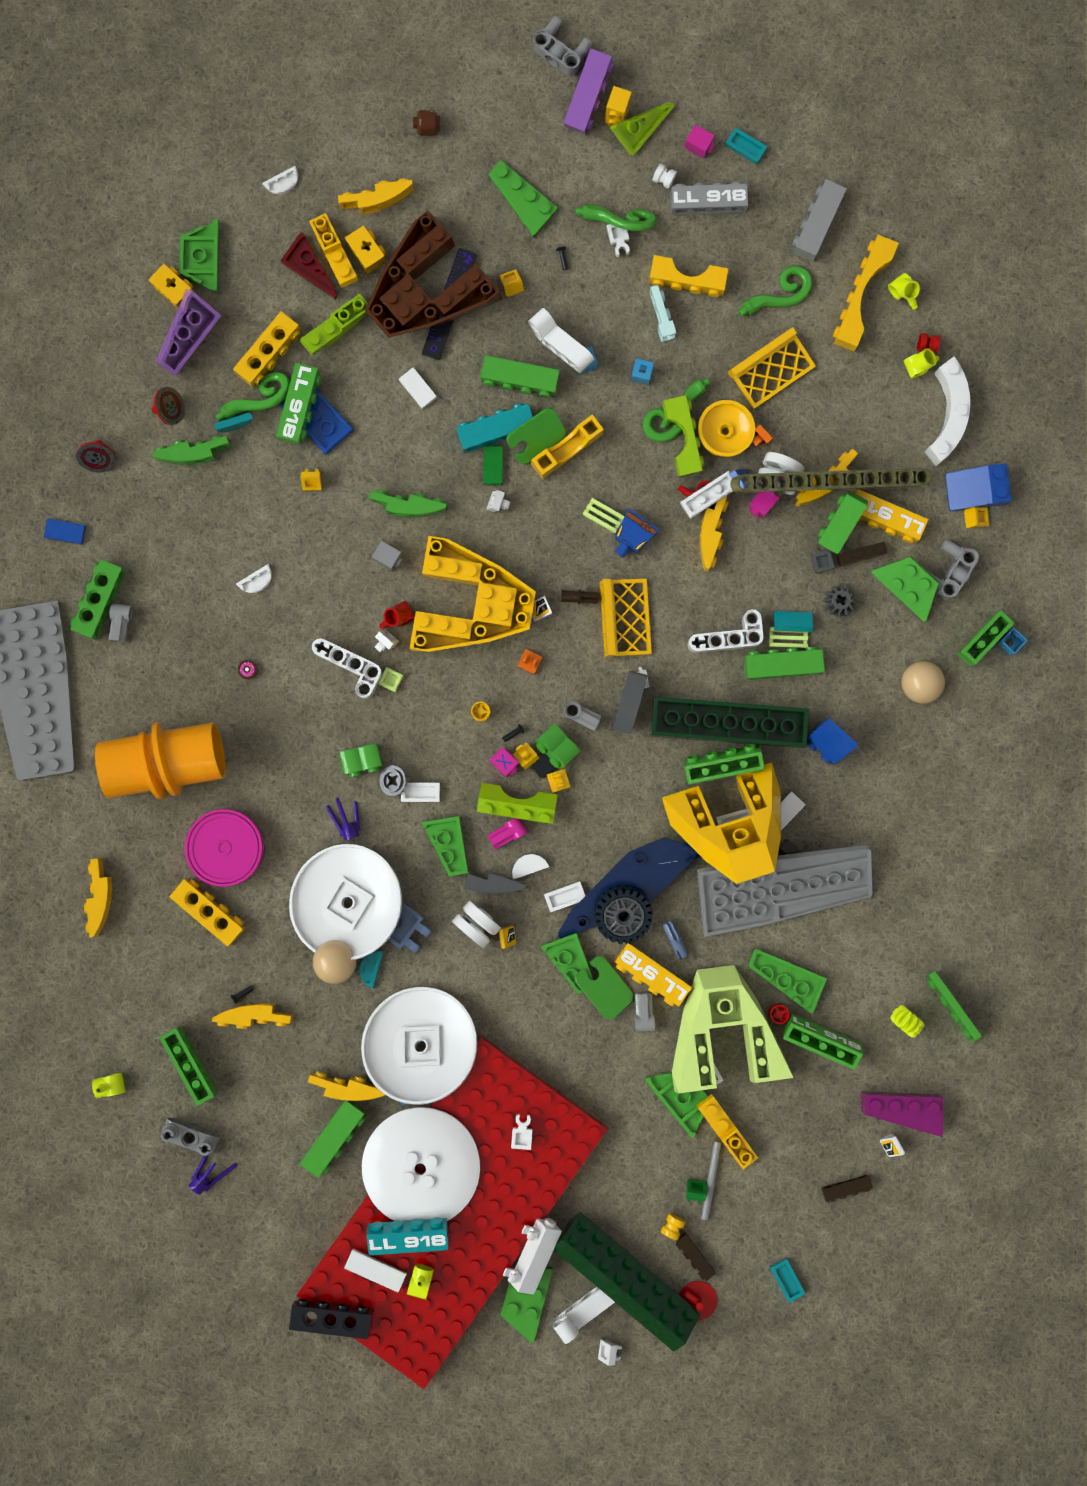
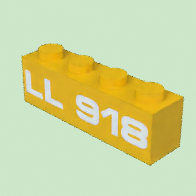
M860 489L855 492V494L869 501L858 521L863 520L867 522L869 527L874 529L879 527L890 536H900L904 542L909 544L917 543L920 540L929 519Z
M629 943L625 944L614 960L617 963V969L623 973H626V971L630 972L633 975V980L640 985L642 982L649 986L648 990L656 996L658 993L665 997L663 1001L672 1007L674 1005L679 1007L692 989L686 982Z

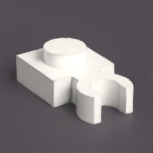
M610 224L607 225L610 245H616V257H619L620 249H624L626 255H629L630 249L625 243L629 242L628 231Z
M517 1114L516 1123L519 1127H513L511 1148L531 1150L532 1129L527 1128L530 1124L531 1116L528 1114L527 1120L521 1122L519 1119L520 1114Z

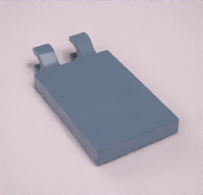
M402 902L398 924L388 940L399 949H402L405 945L411 951L417 953L421 946L411 940L410 937L415 930L428 937L432 930L421 923L424 917Z

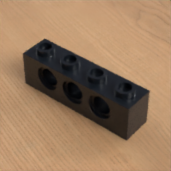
M301 1298L298 1301L295 1300L292 1305L289 1330L369 1339L373 1310L363 1305L355 1308L349 1307L346 1303L330 1305L327 1301L313 1303L308 1299ZM314 1312L317 1318L310 1319L307 1313ZM327 1315H335L336 1321H329ZM352 1316L356 1319V1323L350 1324L346 1318Z

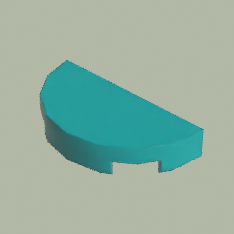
M245 413L217 422L214 425L217 432L225 433L246 426L253 418L251 413Z
M376 950L364 957L359 966L361 979L372 989L374 988L384 951Z

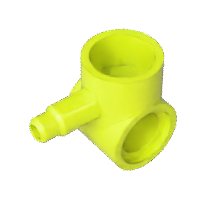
M903 273L888 284V289L895 299L905 298L913 310L918 308L915 299L920 292L918 282L912 280L908 274Z
M924 349L920 353L906 358L904 364L910 378L913 379L927 373L928 369L935 366L940 358L935 356L932 350Z
M116 1073L93 1079L92 1089L95 1098L125 1093L123 1074Z
M415 1264L407 1295L426 1300L434 1269L423 1264Z

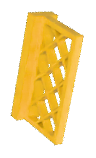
M793 327L727 372L734 379L753 409L816 367L796 336L797 332ZM792 341L797 346L796 354L787 352V346ZM774 353L783 355L781 365L771 363ZM786 355L795 357L794 367L784 366ZM798 359H805L809 367L804 370L798 369ZM758 364L767 365L765 375L756 374ZM770 366L780 368L778 378L768 376ZM783 369L793 370L790 380L781 379ZM744 374L751 375L750 386L743 385L739 377ZM755 377L765 378L763 389L753 387ZM768 379L777 381V387L774 391L766 390ZM752 390L762 392L761 400L756 403L751 398Z
M603 579L600 581L604 658L651 655L647 579ZM642 583V593L638 596L630 588L634 584ZM614 584H621L626 589L620 597L614 592ZM627 592L636 598L630 606L622 599ZM619 601L627 608L622 615L615 611V605ZM637 601L644 606V610L640 615L631 608ZM629 610L637 617L632 624H629L623 618ZM620 620L628 626V629L623 634L616 629V624ZM638 620L645 624V630L641 634L633 627ZM630 629L638 636L633 643L624 637ZM640 638L646 643V651H639L634 646ZM621 639L630 646L625 652H618V643Z

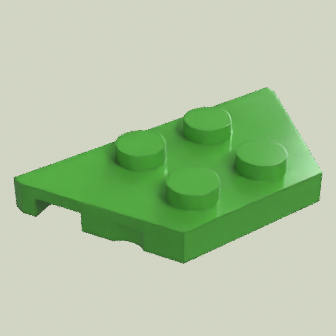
M218 219L212 220V223L204 227L196 228L193 232H187L180 236V275L215 293H218L219 283Z
M909 556L888 565L874 568L871 571L878 580L922 621L925 622L928 619L939 581L918 561Z
M672 1072L646 1077L644 1080L693 1139L703 1119V1115L696 1105L708 1097L703 1090L685 1093L674 1092Z
M547 1267L544 1270L534 1294L520 1293L510 1282L508 1283L501 1316L531 1343H534L553 1270L552 1267Z

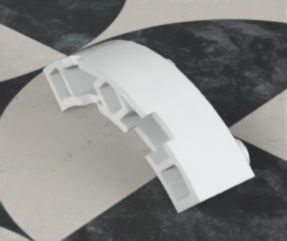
M952 357L940 366L934 373L942 386L947 403L942 431L935 442L925 451L935 466L940 464L957 446L965 432L969 419L970 392L968 382L955 357Z

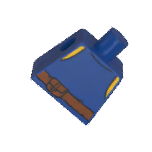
M628 509L615 536V540L620 543L615 553L622 558L626 556L629 550L637 554L658 533L659 529Z

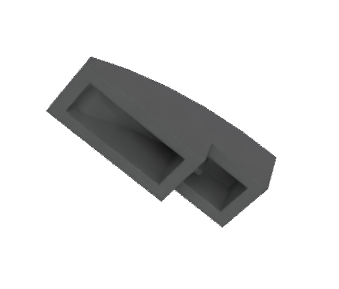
M629 670L613 730L628 734L632 733L648 675Z
M491 872L488 879L469 873L464 889L483 893H507L525 889L527 884Z

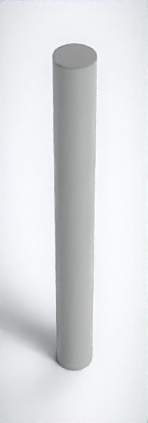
M714 1141L707 1179V1196L703 1203L701 1215L703 1220H709L722 1143L719 1141Z

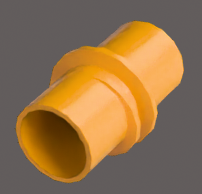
M154 722L151 733L139 732L136 736L98 742L95 748L97 776L103 794L107 799L152 792L156 799H166L169 793L171 796L180 795L185 785L224 779L226 775L223 743L215 722L164 730L159 722Z

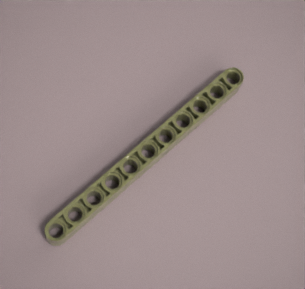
M926 468L758 473L735 476L732 478L730 486L735 493L917 487L927 485L931 481V473ZM866 475H867L868 478H869V482H868V483H867L866 480H865ZM883 475L886 477V482L883 481ZM831 476H832L833 479H834L833 485H832L831 482H830V477H831ZM848 476L851 477V484L848 482ZM795 477L798 479V486L794 483ZM813 477L816 479V485L812 483ZM759 478L762 480V487L758 485ZM777 478H778V479L780 480V482H781L779 487H778L777 484H776V479H777ZM741 479L744 481V488L740 486Z

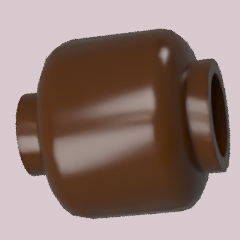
M419 110L417 117H413V129H417V133L420 136H435L440 131V116H437L434 110Z

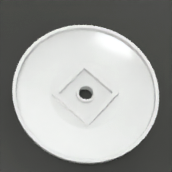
M353 844L332 846L312 856L298 872L293 882L289 899V910L293 927L298 937L309 949L316 952L321 944L331 940H339L351 947L353 952L351 960L366 957L384 945L394 932L402 909L401 887L391 865L373 850ZM347 898H351L353 901L350 908H345L344 901Z
M430 987L408 988L385 999L370 1016L362 1037V1060L373 1084L388 1097L398 1102L412 1105L433 1103L453 1093L469 1075L477 1053L476 1029L468 1011L450 994ZM419 1042H425L426 1048L422 1052L416 1050V1045Z
M430 1107L408 1108L386 1118L370 1136L362 1159L363 1182L370 1199L384 1215L394 1221L429 1220L433 1218H447V1221L450 1220L469 1203L478 1185L480 1175L479 1152L468 1129L454 1116ZM419 1163L424 1164L426 1167V1171L423 1174L415 1171V1166Z

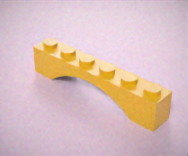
M877 235L875 240L871 239L867 251L870 253L868 258H863L860 266L863 269L861 275L857 274L853 285L856 288L854 292L850 291L846 301L849 305L847 309H843L839 319L842 320L840 327L836 326L833 337H835L833 344L853 352L858 347L864 332L860 311L864 288L874 275L889 266L899 244L898 242L881 235Z

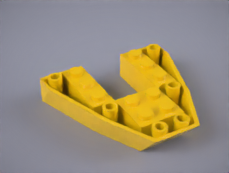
M428 536L422 571L423 576L478 585L473 620L416 611L410 643L411 651L431 652L486 643L530 629L536 591L501 566L446 538Z
M772 763L765 764V770L736 775L738 790L750 816L715 826L699 786L662 797L671 827L707 863L736 884L773 873L776 869L781 840V790Z

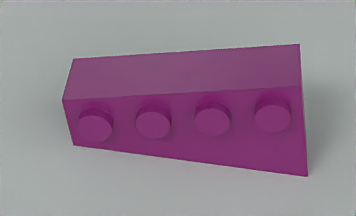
M861 1092V1112L865 1115L943 1137L944 1098L939 1094Z

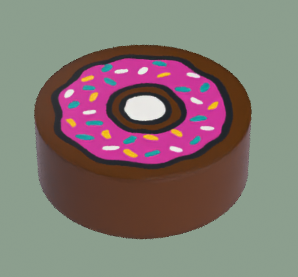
M244 660L239 664L238 673L242 678L249 680L257 675L258 668L253 661Z

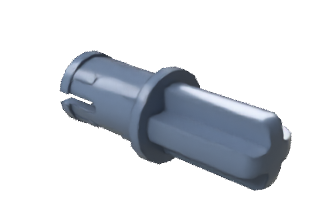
M668 921L664 923L663 927L670 940L668 943L672 945L677 959L688 956L689 953L682 941L683 937L679 935L674 922Z

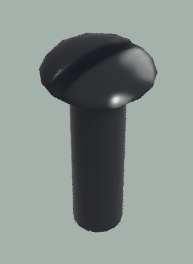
M566 246L556 249L560 254L563 270L568 269L565 255Z
M518 724L515 730L502 737V739L506 742L519 733H525V731Z
M250 985L236 995L231 994V999L237 1004L240 998L254 989Z

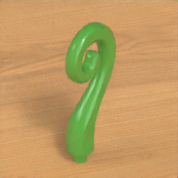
M584 204L583 208L576 207L575 215H583L584 220L601 221L625 230H649L657 223L656 216L643 209L627 212L625 220L598 205Z
M801 266L786 268L779 278L781 288L786 292L796 291L798 284L789 283L787 278L790 275H797L803 282L801 290L795 295L788 297L772 295L753 296L741 304L742 308L738 311L741 317L746 314L751 316L763 307H789L801 303L811 292V274Z
M272 372L265 375V378L259 382V390L262 395L270 398L230 401L219 408L221 412L215 415L220 422L225 418H233L242 412L261 411L279 405L287 397L290 379L281 372ZM278 381L281 383V388L277 392L275 387L267 388L268 384Z
M707 378L703 381L698 379L687 388L684 395H686L687 399H690L691 405H693L697 398L706 393L705 388L710 385V382ZM662 408L650 410L643 419L644 433L652 441L667 442L682 432V429L677 424L662 433L656 432L653 429L652 420L656 416H661L663 419L660 424L662 429H666L671 423L665 420Z

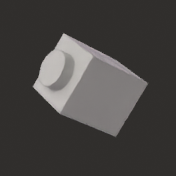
M383 541L380 542L372 555L374 561L391 571L395 568L398 569L403 561L401 558L402 553Z

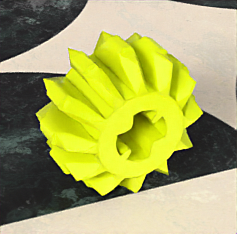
M904 1005L896 1008L890 1017L895 1025L913 1038L917 1034L919 1035L925 1026L924 1022Z

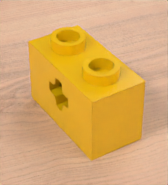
M613 86L606 106L605 123L610 127L626 120L630 109L631 91Z
M364 225L345 237L347 245L367 275L386 263L385 255L387 254L381 245L377 246L374 241L376 237L370 229L367 231Z
M163 264L149 278V282L178 309L186 289L192 290L193 285L187 279H180L178 277L179 273L172 266L168 268Z

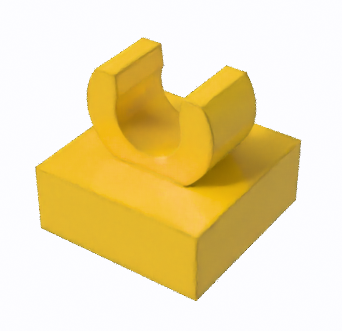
M308 469L301 472L300 478L303 491L322 490L321 475L318 469H315V472H308Z
M527 742L523 746L517 747L516 752L512 754L524 770L539 759V756Z
M565 769L547 774L552 793L570 788Z

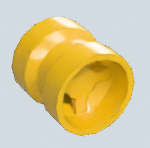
M477 702L472 706L471 714L476 721L484 722L490 717L491 711L485 702Z
M668 1213L666 1218L668 1223L662 1227L660 1232L673 1240H678L680 1229L684 1228L686 1221L674 1214Z

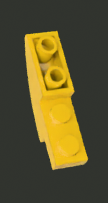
M406 178L395 182L385 180L375 184V191L373 192L371 190H364L356 194L352 192L338 195L340 209L358 208L360 215L380 211L407 197L414 190L413 182Z
M325 213L310 220L309 223L341 288L358 281L357 275L327 214Z
M851 449L849 453L845 451L838 459L840 464L837 467L833 465L829 471H849L846 467L858 453L854 449ZM831 476V477H830V482H831V484L833 485L834 479H833V477ZM813 477L812 483L816 485V479ZM834 490L801 491L796 496L798 501L795 505L797 507L808 505L827 496Z
M727 496L716 502L714 510L707 508L702 520L700 554L704 571L707 572L710 567L714 568L717 557L714 556L715 552L721 549L724 541L721 539L722 533L715 531V529H720L723 520L720 518L721 512H726L729 501H726Z
M103 858L90 859L88 864V872L92 875L90 892L94 897L86 899V903H84V912L88 917L86 932L89 933V938L100 934L111 905L112 877H104Z
M258 1003L226 1010L213 1017L212 1022H217V1026L223 1027L234 1024L238 1029H248V1026L250 1027L254 1024V1019H256V1023L268 1024V1021L276 1022L275 1025L287 1026V1024L293 1022L294 1014L275 1012L276 1004Z
M316 1071V1073L312 1072L308 1079V1083L326 1088L324 1096L333 1099L362 1101L385 1096L374 1084L366 1082V1078L361 1076L351 1077L348 1084H346V1080L334 1077V1079L327 1077L326 1073Z
M712 1094L696 1105L742 1169H745L758 1159L755 1152Z

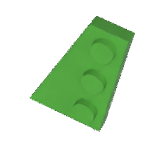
M460 817L421 822L448 875L467 874L468 867Z
M577 933L541 945L542 950L548 955L577 994L584 993L575 982L577 973L584 969L587 972L588 978L590 980L594 979Z

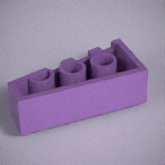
M590 48L564 120L565 127L585 135L587 130H591L594 123L593 115L600 107V97L606 90L608 77L614 68L612 56Z
M186 289L155 362L167 372L176 376L222 315L192 290Z

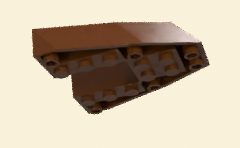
M428 210L412 223L382 271L365 309L366 313L388 338L445 324L503 300L500 290L477 264L472 266L434 300H431L414 281L455 246L452 236Z

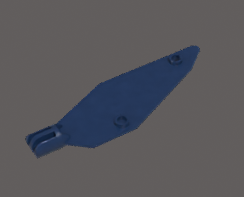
M666 837L629 851L570 911L558 932L559 938L580 933L597 926L594 915L596 902L600 899L602 893H606L607 889L611 890L616 885L617 887H620V885L628 887L630 885L643 892L649 903H651L692 861L702 857L688 843H682ZM622 911L620 912L619 916L624 915L628 912ZM581 919L586 920L584 923H579Z

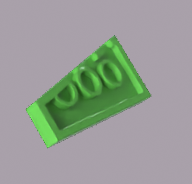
M501 160L489 173V178L534 238L557 212L558 207Z
M936 971L930 973L927 976L929 987L933 991H937L940 996V1002L951 1012L950 1016L960 1026L964 1036L971 1044L982 1037Z

